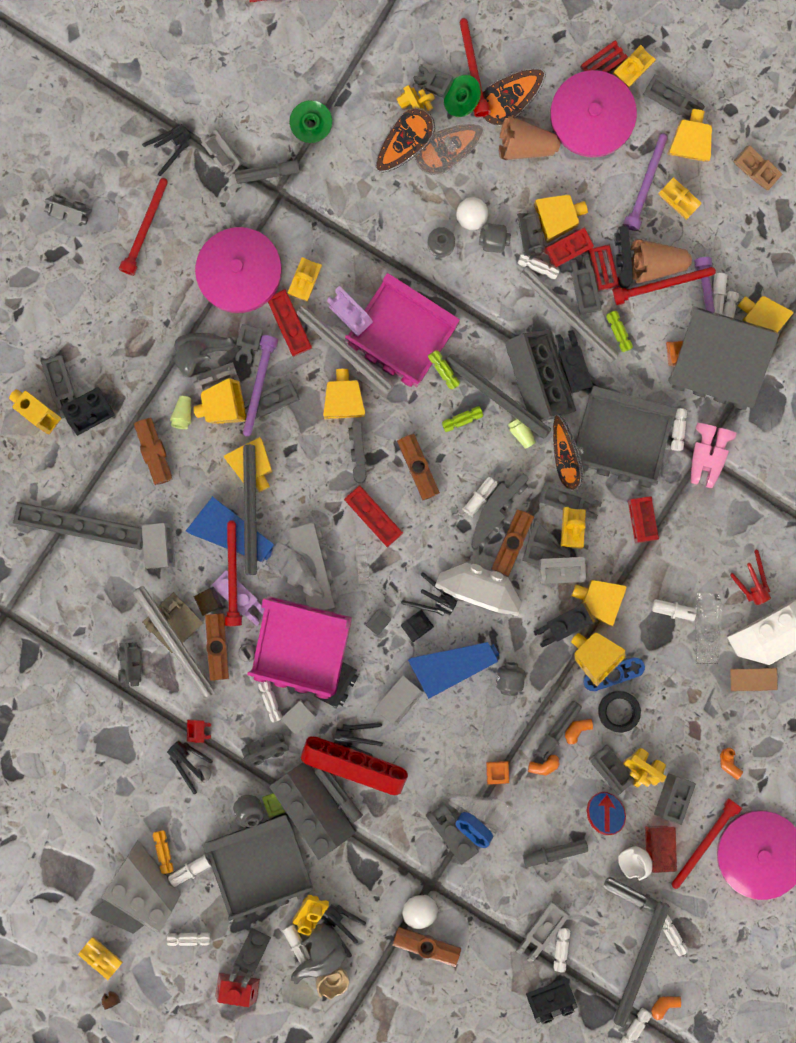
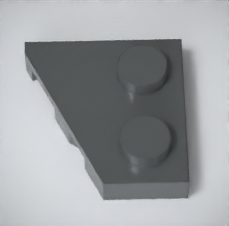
M534 521L522 561L539 566L540 559L569 558L571 553L561 546L557 539L538 521Z
M106 900L90 912L93 916L132 934L144 926Z

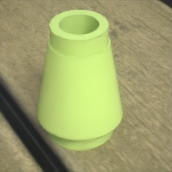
M179 396L170 418L172 427L186 430L191 425V398Z
M515 418L508 423L509 431L525 449L536 443L532 430Z

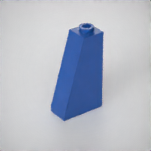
M212 496L186 529V532L228 549L227 523L233 520L236 523V553L245 556L244 520ZM257 531V561L263 563L264 560L269 561L276 552L274 550L276 545Z
M488 642L412 657L408 661L429 699L497 663L496 657L500 655L494 644L489 645Z

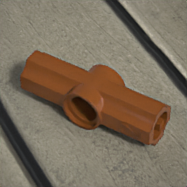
M147 418L134 423L141 444L140 450L145 463L148 464L154 485L173 480L166 461V451L161 439L158 437L153 419Z
M415 434L397 440L422 501L440 494ZM415 462H421L424 464L425 469L421 473H416L412 469V465Z
M516 510L491 570L509 577L534 516L524 511ZM515 537L518 540L519 544L516 549L508 547V538Z
M224 613L205 615L206 649L208 652L210 681L229 679L228 645L226 642ZM214 641L222 643L223 649L220 653L213 652L211 646Z
M399 926L392 944L395 947L419 954L423 958H430L454 967L458 963L461 947ZM426 941L433 944L432 950L428 952L421 949L422 943Z

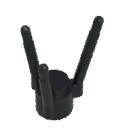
M183 124L142 144L143 147L156 143L154 148H158L171 140L175 146L180 145L158 172V176H162L180 153L189 146L187 141L191 139V135Z
M422 572L421 576L435 587L436 582ZM436 588L442 593L439 597L424 589L421 590V593L437 601L435 606L438 608L402 600L401 604L435 612L441 616L444 614L450 616L458 600L442 589Z
M382 723L343 724V728H336L334 743L373 756L371 753L351 745L353 742L383 746V742L354 737V732L350 730L382 727Z
M178 740L167 751L171 756L169 759L174 763L192 793L197 794L196 789L180 763L183 762L200 779L202 775L188 761L187 757L190 754L187 751L208 763H212L213 760L191 747L187 742L183 744Z
M331 904L321 917L324 920L323 923L329 925L333 930H335L333 927L337 925L357 944L358 940L340 922L344 918L340 914L363 926L366 925V922L344 910L340 905L335 907ZM341 939L346 955L349 958L352 957V954Z

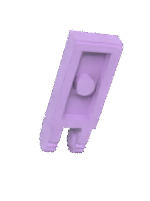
M225 570L211 586L229 602L228 571ZM237 580L238 611L258 626L260 623L259 619L248 610L255 605L258 611L264 614L265 608H262L258 599Z

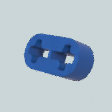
M468 812L460 814L456 821V827L475 845L487 848L493 839V833L474 815Z

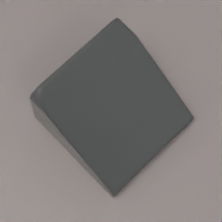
M378 609L368 620L366 626L376 635H379L389 624L391 618Z

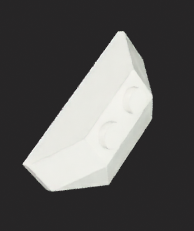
M464 563L439 573L435 585L436 588L442 589L455 598L486 609L518 616L521 601L509 578L503 576L502 573L489 571L478 564Z
M796 599L728 636L727 639L736 655L770 665L796 651Z

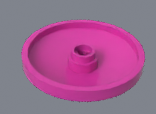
M596 70L577 73L562 83L555 93L550 109L551 125L554 133L557 135V139L571 152L585 157H602L617 151L631 136L637 118L635 99L627 85L610 73Z
M234 227L218 232L203 245L196 260L195 275L202 294L212 305L230 313H246L262 307L276 293L282 277V264L277 249L265 235L250 228Z
M763 810L746 812L733 819L723 830L717 845V863L725 881L738 893L757 900L777 898L791 890L796 885V827L786 818Z

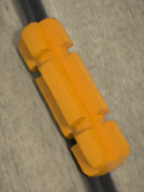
M164 830L156 831L153 833V839L157 843L155 848L158 861L161 862L160 870L162 874H168L174 871L173 863H170L172 858L168 842H165V839H167L166 832Z

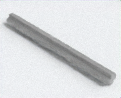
M526 267L520 273V277L606 360L612 363L618 357V353L529 267Z
M301 306L296 313L299 318L384 394L392 391L393 384L306 306Z
M144 586L137 588L133 592L134 596L204 698L211 696L214 693L213 687Z

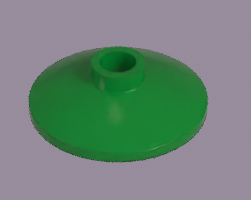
M470 75L456 77L444 98L446 111L454 117H464L470 114L480 100L481 87L479 82Z
M308 100L301 102L292 110L289 124L292 133L297 139L305 143H317L326 138L330 133L332 116L324 104ZM309 121H314L315 126L309 127L307 123Z

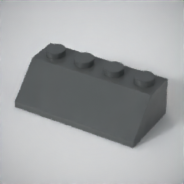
M550 329L523 333L505 341L507 354L510 358L526 410L542 422L553 419L556 415L560 417L575 412L576 408Z
M302 762L270 784V789L318 860L356 833L341 809L338 808L331 794L315 774L312 766Z

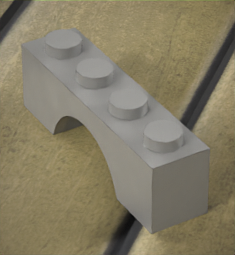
M314 523L288 529L293 550L308 555L316 566L315 582L310 589L304 592L307 606L322 610L334 609L335 603H338L336 590L331 591L329 582H333L331 570H326L324 561H327L328 558L325 548H320L319 540L322 539L320 527H315Z

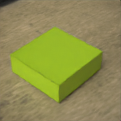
M274 793L262 797L269 818L286 812Z

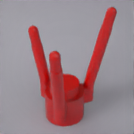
M756 549L754 553L762 583H759L751 563H747L755 586L750 588L751 593L733 573L730 574V577L744 592L749 602L754 601L755 605H760L771 599L769 594L771 591L766 581L759 551Z

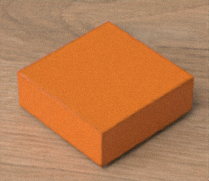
M508 761L486 762L487 784L509 783Z

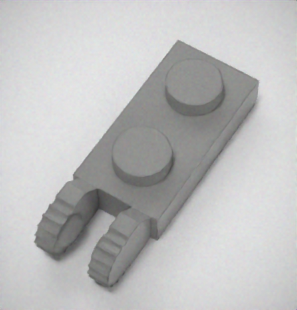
M551 901L525 936L526 938L521 942L516 952L521 955L530 942L534 943L536 947L527 959L532 963L539 953L545 950L570 915Z

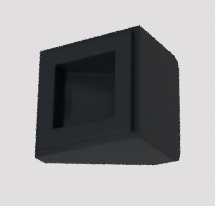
M422 609L401 624L402 629L412 642L434 628Z

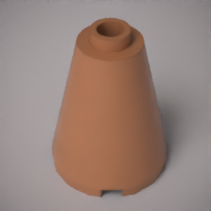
M508 116V118L504 119L499 137L502 138L503 145H499L500 159L513 160L553 156L555 152L559 151L560 140L557 139L556 134L515 117Z
M642 239L633 241L630 250H634L631 260L632 279L636 280L635 283H643L687 271L692 263L691 254L682 248Z

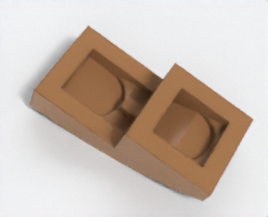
M750 145L746 146L733 161L745 174L767 191L783 175L769 160H764Z
M777 668L730 669L731 691L778 690Z

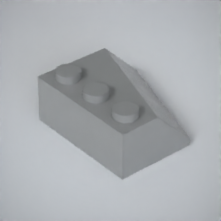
M137 840L101 898L158 933L172 913L181 894L176 887L171 885L168 877L161 873L160 867Z

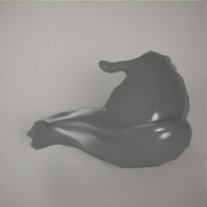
M209 333L185 334L175 340L174 346L177 351L175 363L183 376L191 378L198 373L211 370L210 367H200L204 360L211 359L207 355L208 353L215 351L229 352L234 349L236 343L232 337L224 338Z
M326 923L318 924L314 928L312 935L305 941L300 942L303 946L309 942L312 943L310 949L311 959L304 961L292 973L291 981H294V984H298L304 978L328 975L338 969L345 960L346 955L341 944L340 935Z

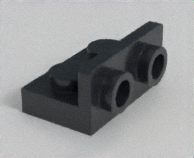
M99 387L61 407L67 423L77 436L115 416L113 409L104 398Z
M343 662L336 694L328 699L316 698L336 709L338 705L343 707L348 697V694L345 693L348 686L353 687L359 676L355 674L357 669Z
M567 978L526 993L536 1023H550L554 1020L553 1017L561 1014L562 1016H568L575 1012L574 1009L578 1008Z

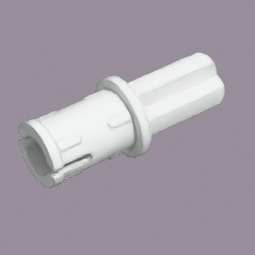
M717 273L713 279L712 295L715 313L723 315L724 298L727 297L726 283L728 275Z
M488 477L477 492H473V497L462 510L473 518L483 503H487V498L496 489L498 483L493 478Z
M656 599L652 604L653 612L669 615L672 619L677 617L693 622L696 617L694 613H697L696 608L679 605L678 602L670 603Z
M204 854L189 864L185 863L184 867L168 876L169 882L173 887H176L190 878L194 879L195 875L211 867L209 858Z
M295 924L284 929L282 932L291 946L290 951H294L300 964L311 959L307 947L300 943L303 940Z

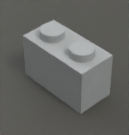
M301 699L281 720L296 735L316 717L317 714L314 712L316 707L309 700L305 702Z

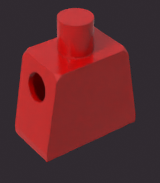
M218 973L215 993L218 1003L250 1007L257 1002L260 979L250 978L246 988L241 986L244 976H237L232 982L228 980L230 974Z

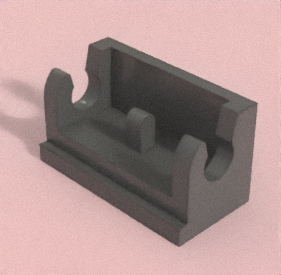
M605 745L588 759L617 795H620L635 782V778L629 775L630 772L608 745Z
M668 773L654 815L682 825L696 783Z

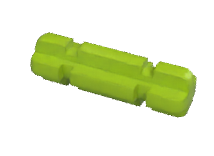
M618 311L608 313L606 315L607 320L612 324L611 329L617 342H620L619 347L621 351L627 352L631 350L633 345L631 340H628L629 336L622 321L619 320Z
M438 350L433 351L428 355L429 360L435 364L434 367L442 379L447 381L446 385L448 388L455 389L459 386L460 381L457 377L453 376L454 373L445 359L442 360L443 356Z
M480 406L472 408L470 412L468 410L453 416L451 420L450 418L442 421L443 429L445 432L454 430V427L458 428L473 422V419H480L483 417V411Z

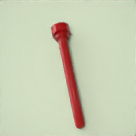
M462 18L459 23L470 76L474 77L481 87L468 20ZM482 87L479 103L473 110L475 117H485L491 113L490 104L483 97Z
M166 178L159 180L128 258H125L120 263L118 269L123 273L134 276L138 268L136 266V259L168 184Z
M709 267L630 289L613 288L616 306L624 304L630 297L713 276L716 273V269Z
M230 520L227 523L229 611H227L225 616V626L242 625V615H240L237 606L236 523Z
M730 798L723 804L724 808L722 810L724 812L673 880L672 887L674 889H678L730 817H734L735 814L738 815L743 809Z

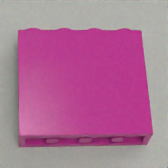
M387 273L383 278V283L364 310L370 316L373 323L359 336L351 330L345 336V341L356 352L360 350L366 354L364 357L373 364L378 362L383 365L382 369L388 374L400 376L402 378L400 381L405 385L418 387L433 364L429 360L428 355L435 350L442 351L459 325L460 319Z
M271 596L264 598L261 607L265 609L253 667L247 675L254 677L253 679L258 682H266V680L274 682V685L277 687L286 688L290 686L300 693H308V691L316 693L315 696L328 699L332 697L337 691L352 617Z

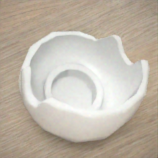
M469 197L459 203L456 216L462 227L468 230H478L487 222L488 208L482 199Z
M632 846L622 851L618 856L621 871L629 879L638 877V880H642L651 874L653 869L652 859L646 850L638 846Z
M417 895L409 898L404 904L402 915L408 926L414 929H424L436 920L438 908L436 902L428 895Z

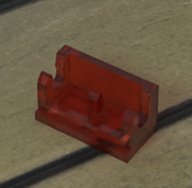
M645 826L646 851L652 859V872H677L676 827Z

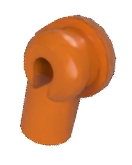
M592 719L573 721L565 731L566 742L573 745L577 743V738L582 731L593 730Z
M732 748L723 749L720 754L721 768L738 780L743 771L734 765L735 751Z
M549 755L547 761L543 764L530 761L528 772L547 776L558 769L560 765L559 757L557 755Z
M660 997L652 1006L653 1018L662 1020L669 1008H681V997Z

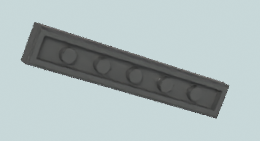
M17 502L13 520L14 524L142 550L143 536L142 528Z

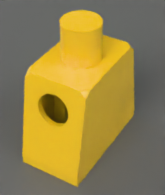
M692 109L690 121L681 120L669 147L668 155L703 162L710 161L712 125L703 124L705 111Z
M570 195L541 198L535 200L534 203L535 210L540 215V225L546 243L576 229L579 225L578 216L588 213L585 201L573 204Z
M745 296L737 305L747 313L742 321L777 332L794 313L765 296L759 298L756 303Z
M336 369V381L327 382L323 412L324 419L365 417L359 383L357 380L349 381V369Z
M226 379L201 392L202 404L194 406L195 416L197 418L205 416L207 423L225 424L246 421L240 381L234 379Z
M15 389L9 396V399L14 403L12 408L48 435L61 420L58 414L26 390L22 393Z
M261 437L245 444L255 446L256 488L259 493L270 488L265 476L273 472ZM243 446L224 455V458L244 483Z
M590 580L587 588L575 584L571 596L583 600L581 604H587L594 618L606 625L613 626L627 587Z
M577 633L571 640V643L578 648L574 653L575 661L596 686L625 659V650L599 633H593L589 639H586L581 633Z

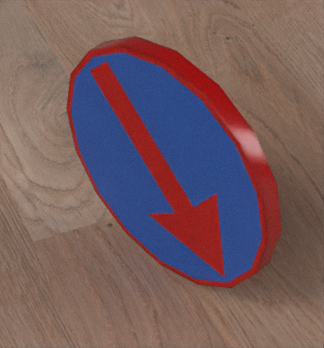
M599 792L588 801L586 809L587 818L591 826L598 833L606 836L614 835L622 830L625 825L626 813L621 801L615 795L608 792Z

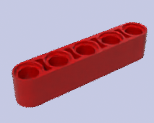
M310 736L306 739L301 753V760L309 766L394 796L401 794L408 777L407 771L400 766L316 736Z

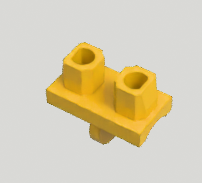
M640 45L613 74L629 88L656 59Z
M410 85L404 87L405 92L396 98L402 109L412 105L413 109H422L426 113L433 109L430 102L435 99L433 93L426 95L424 89L417 93L414 87L411 88Z
M674 177L658 193L686 220L702 204L689 192L690 190L680 184Z
M302 257L288 294L308 302L322 264Z
M569 507L563 508L561 546L578 549L584 547L586 510L571 509Z
M643 748L637 749L632 756L626 758L623 765L632 770L629 775L635 778L633 783L635 787H639L641 784L649 787L650 784L656 786L660 781L664 782L667 777L664 775L666 764L657 759L651 765L646 763L649 753Z
M310 894L305 897L300 909L293 918L292 924L298 925L297 931L309 936L329 907V901H321L317 896Z
M94 937L78 953L84 961L107 980L123 963L122 960Z

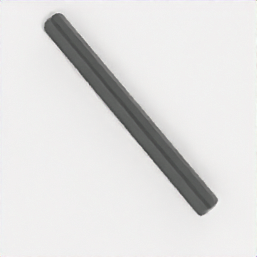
M450 354L445 361L452 370L544 439L549 435L551 431L549 426L457 356Z
M249 444L243 446L245 574L256 575L255 446Z
M659 901L614 1017V1023L618 1026L624 1027L630 1015L670 910V906L667 903Z

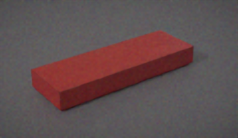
M286 289L275 293L268 301V304L292 357L312 349Z
M360 485L344 498V501L387 548L403 534L398 526Z

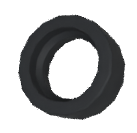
M614 691L602 698L598 707V715L601 723L607 729L613 732L624 733L632 730L638 724L641 718V708L633 695L624 691ZM615 699H624L632 707V716L625 724H614L607 716V707Z

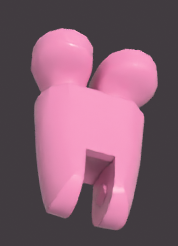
M697 423L696 430L702 435L701 443L695 442L691 483L698 485L703 470L709 472L705 487L713 488L729 453L724 448L728 441L736 438L737 433L718 428L716 444L712 447L711 443L717 427Z

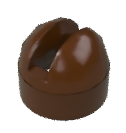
M109 991V998L105 993L102 996L101 1001L104 1010L121 1003L119 996L115 992Z

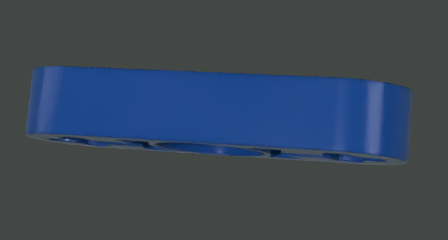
M635 657L623 660L616 667L620 672V677L612 681L607 676L605 678L607 684H604V681H602L596 687L588 685L587 681L590 678L585 674L583 685L589 691H598L639 677L644 673V662ZM632 661L640 665L637 673L628 671L626 672L628 677L624 678V671L620 665L624 664V668L632 666Z

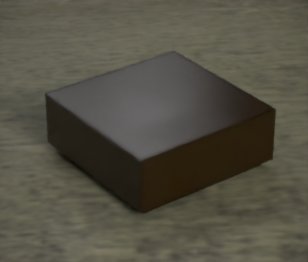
M214 587L193 596L202 616L222 607Z

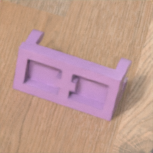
M339 286L335 289L336 297L333 299L328 297L327 299L330 305L329 308L359 336L373 321Z

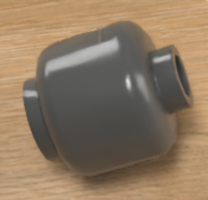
M488 223L484 228H481L479 245L486 252L502 253L505 246H510L511 233H507L505 225Z
M445 227L434 229L429 234L427 240L429 252L438 258L449 256L455 247L454 234Z
M506 662L505 666L498 668L496 687L501 691V694L515 696L523 690L525 671L518 667V663Z
M243 795L234 803L233 811L237 823L241 827H255L264 819V811L260 799L256 796Z

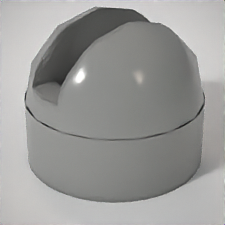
M243 645L238 651L239 658L244 662H250L254 659L256 650L252 645ZM244 648L247 649L248 653H249L250 656H251L249 659L246 657L245 653L243 652V649H244Z
M204 765L196 767L197 770L201 769L205 779L201 780V778L199 779L193 773L194 780L198 783L207 782L211 777L210 769Z

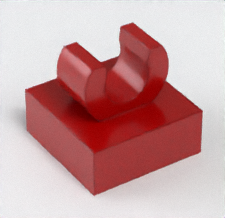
M188 719L187 742L204 743V739H210L211 735L204 734V728L211 727V723L204 722V720Z

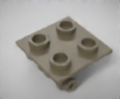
M174 592L158 606L182 643L203 624ZM148 616L142 621L146 629L153 633L173 653Z

